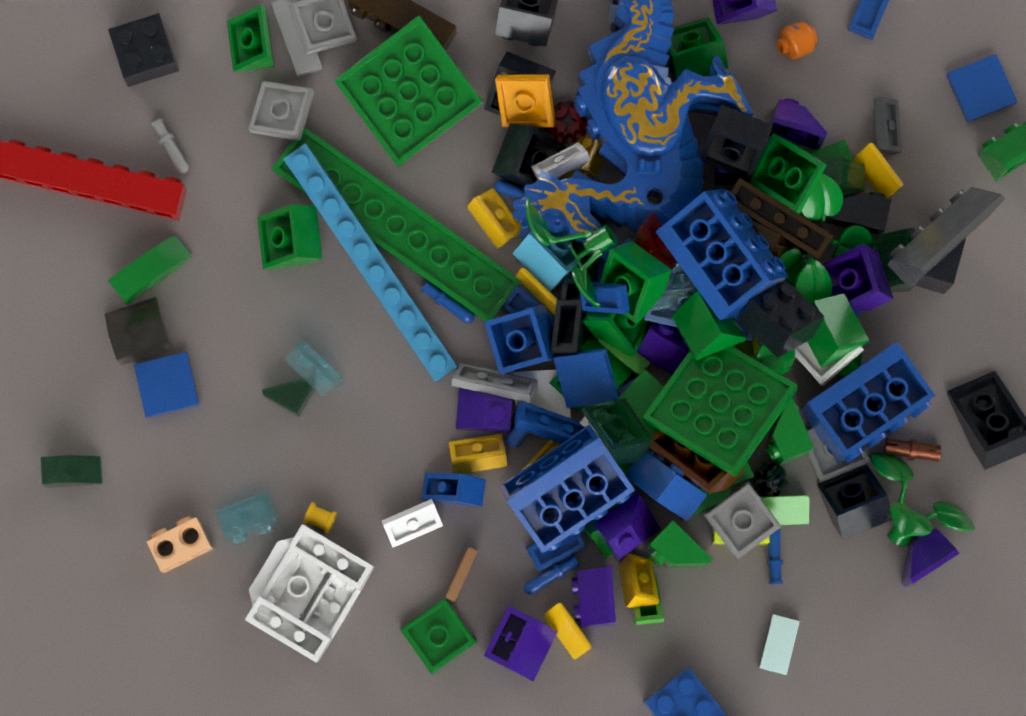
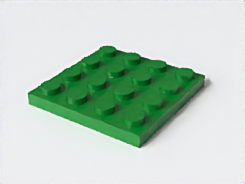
M421 16L416 17L334 80L397 167L403 165L484 103Z
M733 346L699 360H695L691 351H689L643 415V421L736 478L793 397L798 386Z

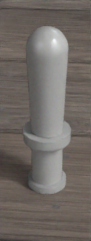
M162 118L154 121L151 126L160 138V145H164L176 170L181 174L186 173L189 165L173 140L175 138L174 135L169 134Z

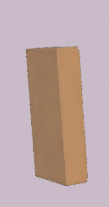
M470 547L467 548L445 595L447 600L456 602L478 555L477 550Z

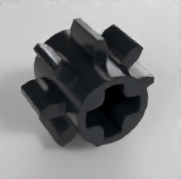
M764 462L753 477L756 479L755 487L757 491L765 496L772 494L778 496L789 484L785 480L786 471L776 463L768 466Z

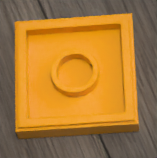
M497 75L495 81L502 127H509L510 123L533 125L534 127L555 126L556 119L549 75Z

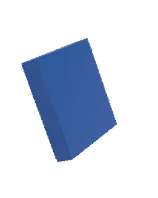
M997 54L951 71L946 75L967 123L1013 106L1018 102Z
M606 348L579 351L578 354H556L553 357L567 408L616 403L620 399Z
M187 352L134 364L146 418L200 405Z

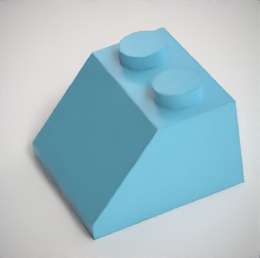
M533 231L527 235L512 253L521 265L526 267L549 292L562 284L563 278H569L572 275V267L577 266L579 268L577 259L569 247V241L550 243V245L545 246L539 241ZM550 231L553 237L566 236L564 231L560 233Z

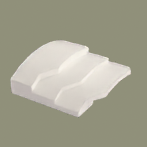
M302 524L295 537L276 543L250 586L249 593L253 607L245 620L318 663L357 600L374 566Z

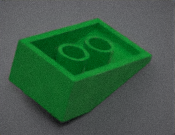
M773 133L748 182L800 214L827 165L795 143Z

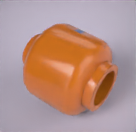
M805 22L793 23L780 29L778 40L776 41L777 49L780 54H784L791 60L809 55L814 51L818 42L817 33L813 26Z

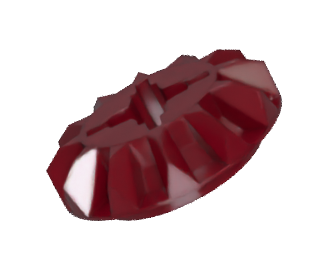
M571 100L559 102L554 106L556 124L554 127H547L550 135L562 143L576 142L587 132V120L585 116L580 118L574 107L575 102ZM568 112H570L571 119L576 122L570 124L567 132H565L564 123L560 122V120L565 119Z

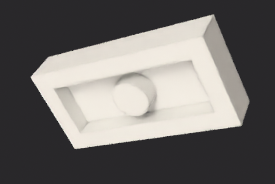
M578 142L531 166L537 178L539 173L544 171L559 179L561 175L569 171L580 169L584 163L591 159L586 149Z
M432 499L382 520L392 547H396L443 526Z

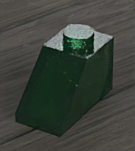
M817 157L827 165L823 174L833 179L841 191H865V164L845 158Z
M79 455L41 457L42 485L47 488L102 484L101 457Z

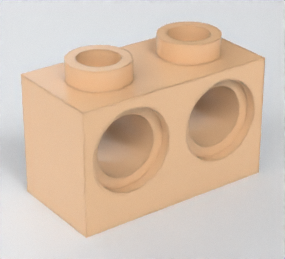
M187 516L176 522L177 527L169 531L163 528L151 534L152 539L147 541V544L161 572L166 573L214 549L200 519L197 517L192 519L191 516ZM192 529L197 530V541L193 544H187L185 542L186 532ZM164 542H171L173 544V552L169 556H162L160 553V547Z

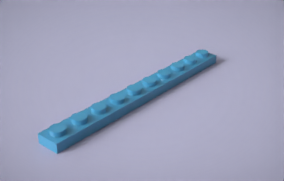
M304 144L284 158L294 176L433 380L437 382L458 367L457 363L309 146Z

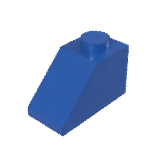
M425 473L421 500L428 501L432 499L433 502L482 507L486 479L466 474Z

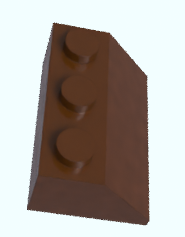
M659 430L646 441L648 447L670 464H674L681 469L688 478L708 493L726 490L744 471L743 466L735 478Z

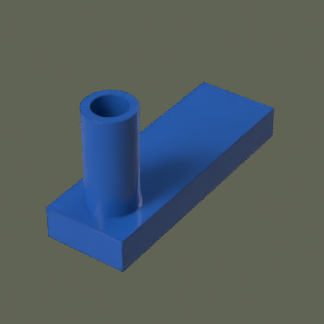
M520 401L516 406L515 426L507 435L506 441L512 447H519L528 434L533 433L562 444L585 427L577 420Z

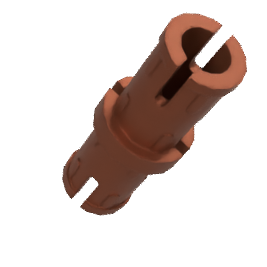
M886 437L884 447H886L884 455L908 457L910 461L922 459L939 462L941 456L939 452L941 451V445L919 443L917 439L905 441Z

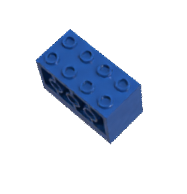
M725 189L704 191L656 231L720 321L740 316L744 313L751 298L776 286L789 277L784 271L786 268L783 262L778 257L772 255L768 249L769 244L762 235L756 233L752 227L753 222L751 218L739 210L736 205V198L730 191Z
M896 342L813 398L800 411L811 427L815 429V433L823 444L827 446L830 454L834 456L837 464L843 460L848 464L865 452L863 446L867 445L870 449L887 437L885 431L889 429L892 434L910 421L907 416L911 414L915 418L927 410V408L932 406L930 400L936 395L899 343ZM889 390H893L896 395H892ZM867 405H871L874 410H869ZM845 419H850L853 424L851 426L846 425Z
M590 424L499 486L506 501L542 553L547 550H555L562 544L563 539L569 535L573 536L580 533L585 528V524L593 519L598 520L607 514L610 507L616 503H624L631 497V493L635 491Z

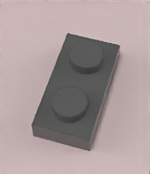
M883 96L874 98L873 115L875 118V142L877 149L880 152L889 154L901 153L898 100Z

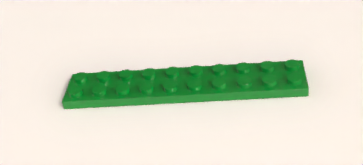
M304 127L301 140H293L272 167V171L308 196L284 161V158L302 145L307 144L378 247L423 279L429 281L440 291H444L447 296L470 310L484 322L495 319L509 298V295L519 285L520 280Z

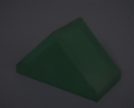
M314 375L263 389L262 392L265 399L299 417L318 386V382Z

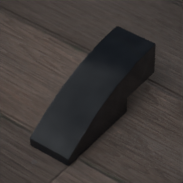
M563 278L561 300L556 302L551 343L552 354H578L587 332V326L583 322L587 311L582 309L580 291L573 278Z

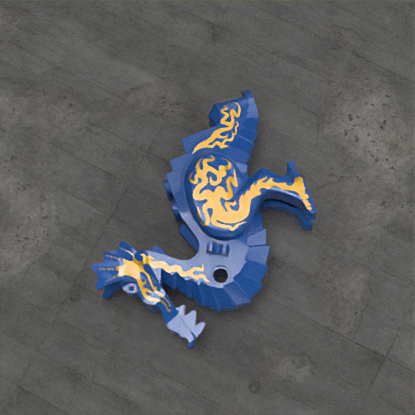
M618 0L614 23L620 30L588 47L589 52L587 54L593 65L579 73L578 82L581 87L577 89L574 107L580 118L585 116L588 124L586 130L591 140H597L601 146L599 155L623 174L624 179L616 184H604L593 181L576 170L571 178L558 180L551 174L541 171L538 180L534 184L525 185V195L523 198L513 202V207L517 210L512 213V217L521 224V238H525L532 231L526 216V201L530 198L531 205L544 218L549 230L553 233L564 231L567 236L583 233L589 229L594 232L602 227L595 219L598 218L602 221L608 219L620 228L625 226L637 236L643 234L657 239L658 234L656 231L700 195L703 186V162L700 159L701 155L699 153L697 137L693 135L688 115L691 113H705L717 116L721 105L736 109L749 116L753 115V111L731 72L727 73L718 55L712 60L713 64L709 68L710 76L704 77L686 69L672 84L668 77V67H666L670 57L667 54L672 45L670 40L674 28L671 27L674 12L670 0ZM648 197H655L660 203L652 204L648 201ZM614 233L617 244L604 251L603 255L598 257L600 262L605 265L610 249L628 243L631 239L626 238L619 245L618 234ZM586 237L574 239L573 241L577 242L578 245H584L583 241L586 240Z

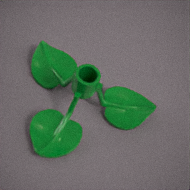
M822 173L801 211L802 214L813 222H824L826 216L836 215L843 204V194L838 184ZM859 225L847 227L841 233L839 241L832 239L830 244L837 246L832 258L863 243L875 249L870 232ZM789 248L779 258L785 265L786 269L784 271L789 276L785 280L793 287L808 256L807 251L800 248L801 252L796 248Z
M528 198L526 201V216L531 230L545 246L550 245V243L569 241L571 252L576 257L580 269L577 266L572 267L575 284L582 295L596 309L599 308L600 304L597 302L596 292L591 280L596 278L598 257L602 256L604 251L617 244L613 232L605 225L594 232L589 229L583 233L553 237L550 234L546 221L531 205L530 198ZM586 237V240L583 241L585 248L573 240Z
M807 258L804 267L795 280L794 287L812 303L815 300L831 296L832 282L827 270L821 263L813 258ZM761 343L754 359L781 375L792 367L795 360V349L777 358ZM862 352L837 375L847 376L859 368L862 362Z
M884 453L869 454L868 457L871 458L872 465L882 476L893 481H900L902 484L898 503H893L890 506V514L894 524L887 536L893 543L899 546H906L912 536L930 534L933 528L929 520L932 518H938V521L943 526L953 530H975L969 517L960 508L944 501L935 502L933 504L934 511L926 517L904 505L908 485L907 480H912L914 477L910 466L894 455H884Z

